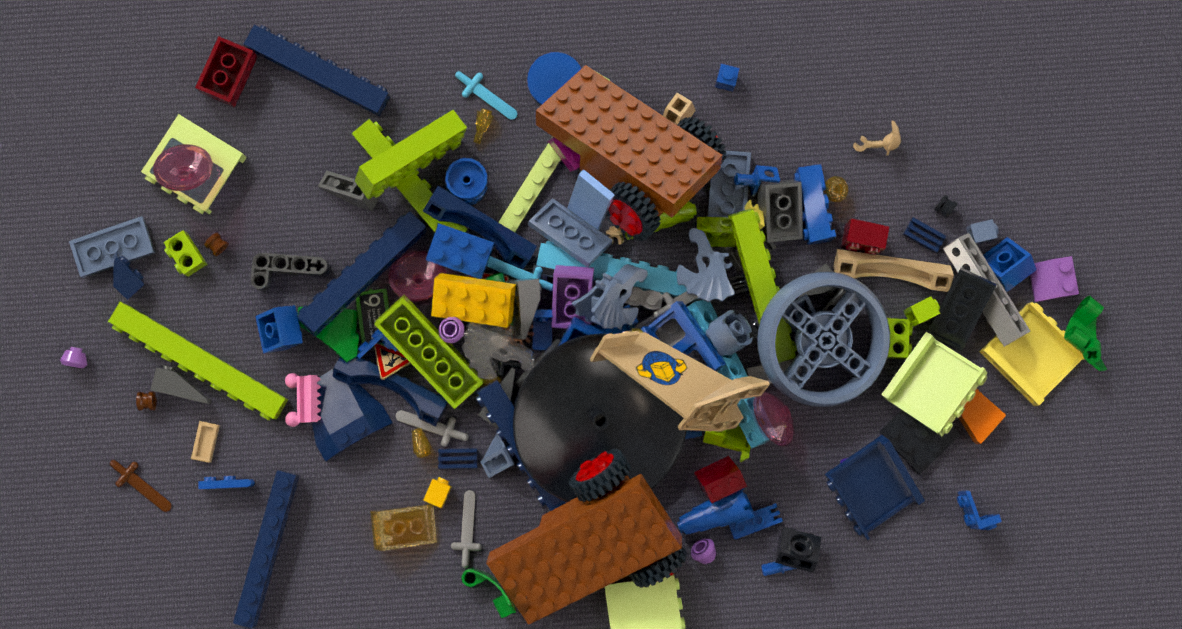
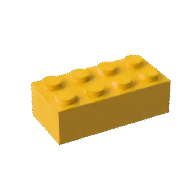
M440 273L434 278L431 316L440 318L456 317L461 321L507 328L513 322L516 284Z

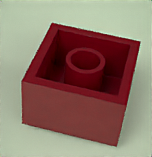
M851 219L845 224L841 247H846L845 250L857 252V250L865 251L864 253L879 254L886 248L890 226Z

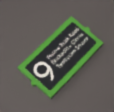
M369 289V291L363 292L356 298L362 343L365 341L368 343L373 339L372 334L378 329L374 325L375 321L389 309L387 289ZM382 338L376 343L385 346L382 343Z

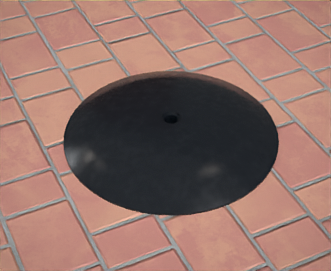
M600 333L577 337L548 352L536 363L525 378L515 402L513 436L519 457L527 472L539 486L554 497L565 502L577 498L569 486V481L573 474L578 472L577 469L580 468L581 464L588 460L591 461L593 457L597 458L599 454L609 450L610 452L612 449L621 450L631 465V470L628 471L630 479L642 474L650 488H654L675 464L685 441L687 430H679L678 425L683 420L680 414L609 360L590 361L595 349L607 334ZM604 416L601 423H595L596 417Z

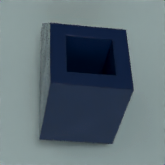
M116 253L113 256V287L128 300L145 285L144 276L138 269L133 270L129 266L131 263L125 256L122 255L120 257Z

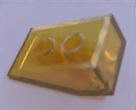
M433 504L370 511L374 550L385 551L437 543Z

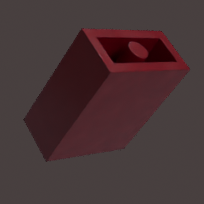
M729 456L694 472L701 489L711 503L747 487L740 469Z

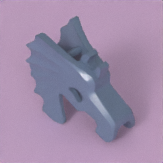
M696 228L690 229L689 240L698 246L696 263L699 273L691 272L682 265H679L677 269V284L684 285L687 288V294H695L699 299L707 302L716 299L722 302L725 298L735 294L725 270L732 267V263L726 264L724 262V258L729 257V254L714 252L704 231ZM705 257L709 259L708 267H706L705 263L702 261V258Z
M626 264L613 277L603 273L602 276L604 278L601 281L597 280L595 282L596 285L587 294L572 302V305L576 308L575 314L584 316L586 322L596 323L604 329L617 327L621 330L625 323L632 325L639 309L636 307L623 308V306L631 296L634 284L637 281L643 282L648 275L647 270ZM624 289V294L620 295L621 290Z

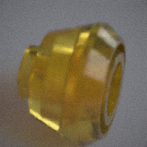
M834 176L826 181L824 194H827L830 201L841 202L847 197L849 188L847 182L842 177Z

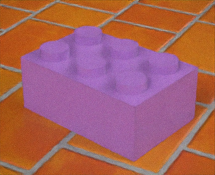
M555 266L553 273L552 327L568 328L573 317L586 322L584 316L575 314L576 308L572 305V302L581 298L593 288V267Z

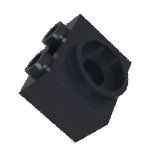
M783 527L779 536L775 563L813 573L819 560L821 537L797 531L793 528Z

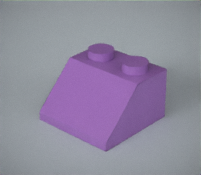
M1072 256L1035 263L1037 270L1030 275L1034 302L1072 297L1079 294Z

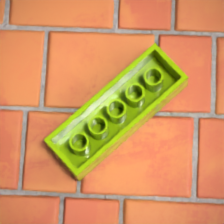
M452 110L359 166L355 183L368 200L372 197L377 198L388 187L393 188L397 186L404 177L408 179L413 176L417 169L426 168L433 159L436 158L438 160L446 154V151L458 148L461 145V140L464 138L467 127L456 112Z
M405 294L375 321L374 325L454 409L483 384L484 378L451 343L441 339L438 329Z

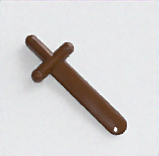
M116 460L110 461V466L121 474L115 483L117 487H122L125 482H128L162 511L168 512L171 509L172 505L165 497L134 473L138 468L137 462H132L126 469Z

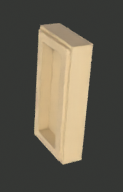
M199 421L191 459L208 463L212 462L220 425Z

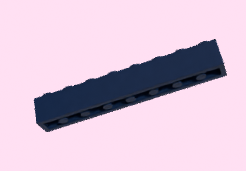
M254 25L244 42L246 48L379 117L381 116L390 99L386 88L381 85L376 87L370 84L371 81L363 76L360 78L354 76V72L347 68L343 70L338 68V64L330 59L325 61L320 58L321 55L318 53L305 51L302 45L296 42L294 44L288 42V39L281 34L276 36L270 33L271 30L263 25L260 27Z
M411 212L401 215L397 219L395 226L387 228L381 239L373 241L369 246L370 249L365 253L359 254L352 266L348 265L345 267L338 279L331 280L324 292L317 293L309 306L305 305L299 310V315L297 316L299 321L315 337L426 234V226Z
M498 380L478 390L477 394L479 396L476 397L481 407L485 406L489 411L486 414L491 424H497L499 429L496 432L502 441L506 439L509 446L506 448L512 457L516 455L519 460L517 466L522 474L526 472L530 479L527 482L532 490L537 489L540 494L537 498L541 505H546L550 512L567 503L545 491L525 469L517 452L513 436L514 406Z
M277 470L233 624L251 629L257 626L300 475L282 470Z

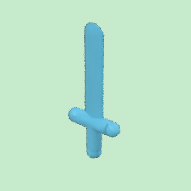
M460 71L455 73V77L467 85L462 92L464 98L469 97L473 92L508 119L513 120L517 117V111L479 83L483 78L482 73H477L472 80Z
M490 256L487 267L518 280L539 279L542 288L553 291L552 283L540 279L543 271L541 267H536L532 274Z

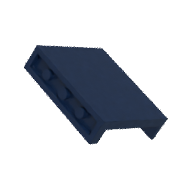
M883 435L824 474L828 479L826 482L827 486L832 492L835 491L837 494L835 497L836 501L841 507H845L846 511L844 514L850 522H854L855 526L853 528L858 536L863 535L867 540L870 539L867 534L901 509L913 501L918 505L925 501L892 443Z

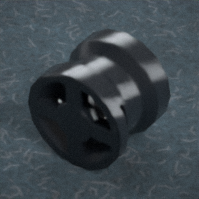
M944 195L934 210L941 212L943 217L948 218L958 203L949 200L948 196Z

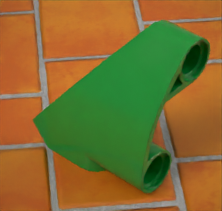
M1087 296L1081 301L1066 327L1064 339L1080 351L1084 359L1098 371H1106L1107 368L1101 358V342L1096 338L1097 317L1101 314L1104 307L1093 297Z
M351 309L343 310L316 336L334 350L345 362L355 358L358 351L359 334L356 332L358 312ZM298 319L299 326L310 332Z
M469 568L463 572L461 580L465 586L472 587L488 579L502 592L501 596L492 600L501 618L517 611L514 603L495 577L475 568ZM468 572L475 574V582L469 583L466 580Z

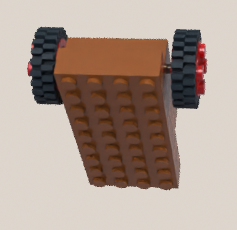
M587 65L536 110V125L580 155V170L588 172L614 194L606 216H610V222L615 224L617 229L621 228V233H627V237H633L634 240H646L659 227L661 223L659 222L661 220L659 216L663 212L672 218L720 170L721 164L726 159L725 145L720 144L722 139L721 137L718 138L716 131L713 133L710 131L712 128L710 125L705 127L704 121L699 123L698 118L693 119L692 117H686L676 125Z
M612 449L610 452L609 450L599 454L597 458L593 457L591 461L588 460L581 464L580 468L577 469L578 472H575L569 481V486L577 498L542 515L539 527L489 553L486 564L528 625L627 575L631 577L637 587L647 588L650 585L654 586L656 582H662L664 577L669 578L677 571L676 568H680L682 566L681 563L685 562L687 551L682 545L680 532L642 474L632 479L629 478L628 471L631 470V465L621 450Z

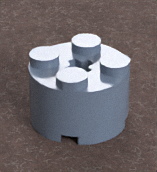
M729 310L712 321L706 330V336L712 341L718 354L721 356L733 355L752 342L749 334L752 330L748 321L740 313L738 315L733 313L734 310Z

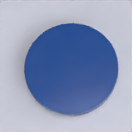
M551 52L540 56L535 60L528 72L527 82L531 95L536 102L542 105L580 71L581 67L574 58L564 53Z

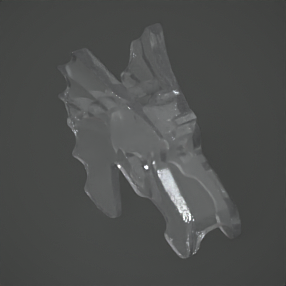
M469 322L466 325L467 330L463 333L465 343L462 345L465 357L470 361L469 368L477 369L479 378L494 379L497 377L496 371L499 370V367L493 358L503 362L509 360L521 362V368L531 371L535 366L536 358L534 352L514 341L512 326H510L509 330H505L500 326L496 327Z

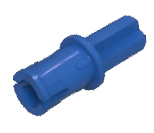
M775 562L761 565L764 576L780 572L784 574V571L797 569Z

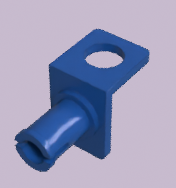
M756 165L751 175L736 173L734 177L735 185L749 186L751 196L756 195L761 181L776 183L780 181L776 167ZM764 172H772L774 177H768Z

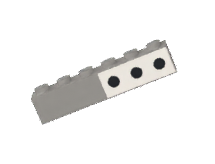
M969 233L957 238L943 248L957 273L962 267L997 284L983 310V314L1004 347L1030 332V329Z

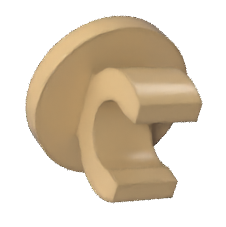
M609 227L606 235H610L609 238L612 239V244L614 243V237L618 239V245L624 242L621 228Z

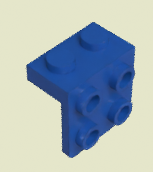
M969 490L958 492L957 502L960 508L963 507L965 515H963L966 525L970 526V529L990 530L996 528L997 523L1002 522L999 514H988L979 517L971 492Z

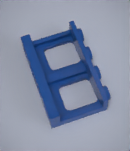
M676 301L671 305L672 308L654 322L641 328L643 332L659 340L656 331L672 318H675L684 330L685 337L672 346L674 349L685 355H688L693 350H697L707 363V367L716 372L726 365L683 301Z

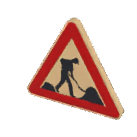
M380 344L374 345L379 374L382 380L410 364L401 352H395L393 349L389 350L386 346Z

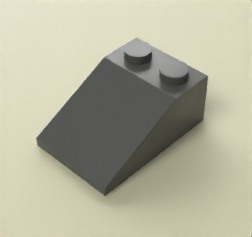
M793 179L781 180L779 183L761 182L757 190L759 210L763 211L765 226L763 230L766 242L803 239L801 182Z

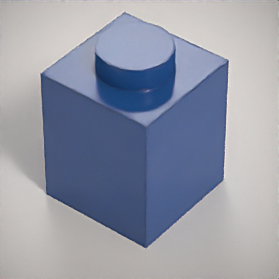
M721 64L715 87L733 92L740 68Z

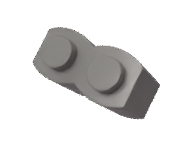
M632 287L631 296L624 305H630L631 308L641 307L646 311L655 312L661 309L663 295L657 291H643L638 287Z

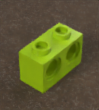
M697 217V229L704 231L711 247H735V239L728 217Z
M182 230L163 242L167 247L164 249L170 259L173 258L176 264L174 266L180 274L183 273L189 277L208 265L186 231ZM182 242V249L180 251H176V244ZM188 258L193 259V263L190 267H186L185 262Z
M929 297L903 310L906 318L910 319V324L914 327L940 314V306L936 299Z
M887 318L890 329V348L887 358L907 359L908 355L912 352L909 336H912L913 326L910 324V319ZM895 324L902 327L901 334L895 333ZM895 343L901 346V352L899 354L895 353L893 350V345Z

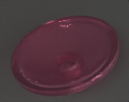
M190 144L177 145L165 150L157 157L153 166L157 182L161 186L174 191H186L200 186L210 177L213 169L209 153L199 146Z
M413 251L401 256L394 262L389 271V284L393 292L400 298L405 294L410 301L426 300L433 296L434 278L440 273L446 274L445 267L426 261L428 252Z
M768 392L754 397V413L766 436L779 446L790 444L794 435V425L789 408L779 398Z

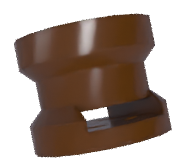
M218 232L210 236L204 243L207 249L213 251L215 257L220 255L229 245L227 241L225 242L221 239V235Z
M155 391L137 393L136 405L138 411L156 409L157 397Z

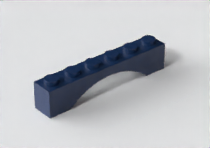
M437 186L423 209V212L438 221L457 223L478 232L487 240L494 242V246L500 252L505 262L522 270L531 259L537 247L440 186Z
M356 356L350 361L345 362L340 357L333 368L332 377L348 385L373 384L399 394L414 409L418 419L435 427L446 410L448 402L442 395L428 391L424 386H418L405 377L392 374L382 380L378 366L372 361L359 359Z

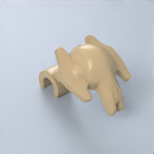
M892 121V132L885 136L883 141L871 142L867 141L866 137L861 136L860 140L864 145L859 146L857 143H854L853 147L859 152L864 151L866 148L884 147L887 151L886 155H889L890 151L895 150L901 143L899 128Z

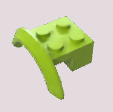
M739 424L734 429L705 431L704 443L741 452L739 462L749 458L750 445Z

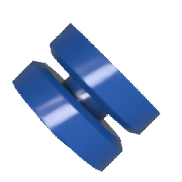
M471 158L456 160L446 171V190L469 205L478 203L487 192V173L480 162Z

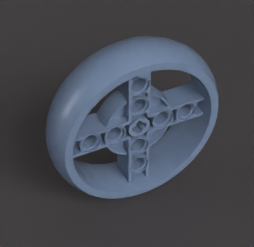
M837 272L806 274L783 286L768 303L758 329L757 345L759 358L769 380L788 398L798 403L815 407L840 405L861 395L880 375L890 348L888 319L879 299L860 281ZM819 287H836L846 291L832 311H818L809 315L793 302L803 293ZM849 304L850 311L845 313V307ZM863 307L866 310L871 327L870 348L865 360L851 349L853 336L849 326ZM797 311L798 318L793 321L792 315ZM781 318L797 330L795 344L798 355L785 372L782 371L778 363L775 350L776 332ZM835 320H838V326L834 329L833 323ZM812 323V330L807 332V326ZM824 336L825 339H827L825 343H823L824 341L822 340ZM840 347L841 352L836 356L835 351ZM814 350L815 356L814 358L810 359L809 354L811 351ZM854 358L855 364L850 367V361ZM839 364L853 375L848 382L832 390L816 392L802 388L816 368H829ZM803 366V372L798 375V368Z

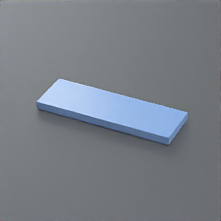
M582 170L578 175L567 209L600 230L614 194L588 172Z

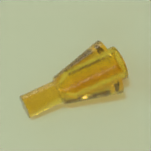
M481 108V111H477L476 134L473 142L481 143L484 132L495 117L491 115L492 111Z

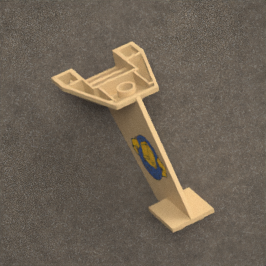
M625 331L619 334L610 333L605 335L590 358L591 362L609 360L680 414L683 420L678 425L679 430L724 431L734 429L744 418L737 406L741 399L761 396L770 385L768 381L752 376L731 380L645 332L639 333V331Z

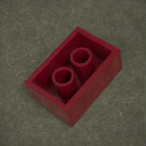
M218 36L195 88L201 94L235 108L258 56L253 50Z

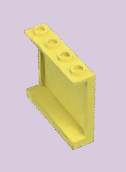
M1031 302L1019 311L1030 329L1029 333L1005 347L998 340L997 335H995L979 352L1033 406H1039L1044 401L1043 398L1084 357L1080 351L1064 339L1065 331H1061L1056 326L1057 322L1053 318L1047 317L1040 305Z

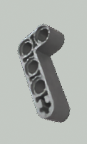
M258 253L252 260L251 284L259 291H266L271 287L272 273L322 277L329 273L330 265L321 257ZM262 258L267 259V264L264 267L259 266V261ZM286 260V266L279 269L278 262ZM300 261H305L304 269L298 270L297 264ZM320 263L324 265V268H321L320 271L315 267H311V264L313 266H320ZM260 277L265 278V283L262 286L257 285V280Z

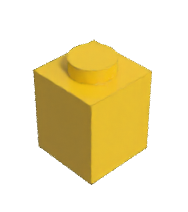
M438 477L437 480L432 479L423 501L443 508L452 486L448 485L449 481Z

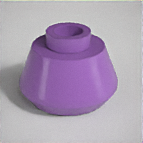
M456 317L445 318L439 325V335L443 341L455 343L464 335V325Z
M71 347L70 350L64 352L60 359L61 363L66 366L77 368L87 366L86 353H82L81 348Z
M700 539L692 546L691 557L695 561L707 564L715 559L716 549L711 539Z

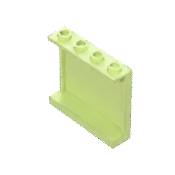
M926 332L881 395L902 411L940 436H943L952 429V422L955 418H959L962 415L963 407L967 401L970 402L974 398L977 387L984 384L987 379V372L985 368L975 365Z
M673 574L669 578L664 577L662 582H656V585H650L647 588L637 587L633 581L611 583L605 586L610 629H686L684 617L680 618L679 610L683 609L681 598H677L676 590H680L678 578H675Z

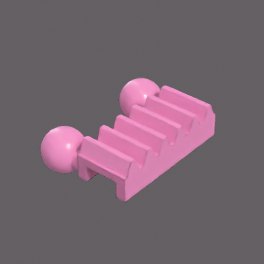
M290 373L286 376V386L289 388L297 387V412H289L286 415L285 421L288 426L296 427L300 423L318 422L321 419L317 415L321 411L317 407V405L321 404V401L317 400V397L321 396L317 392L321 388L317 384L320 381L317 375L298 376L295 373Z

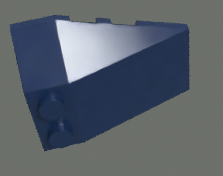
M333 369L320 376V381L317 382L321 387L317 390L321 394V396L317 397V400L321 401V404L317 405L321 409L317 415L321 419L318 422H312L316 446L325 462L374 432L377 433L393 423L381 403L359 384L348 385L332 377Z

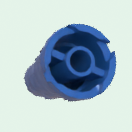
M744 488L714 503L708 500L692 508V511L679 517L680 521L677 522L680 532H685L686 535L698 531L703 532L718 526L723 527L754 518L747 494L743 492Z

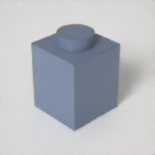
M993 219L966 227L967 233L971 235L976 244L998 238V227L993 222Z

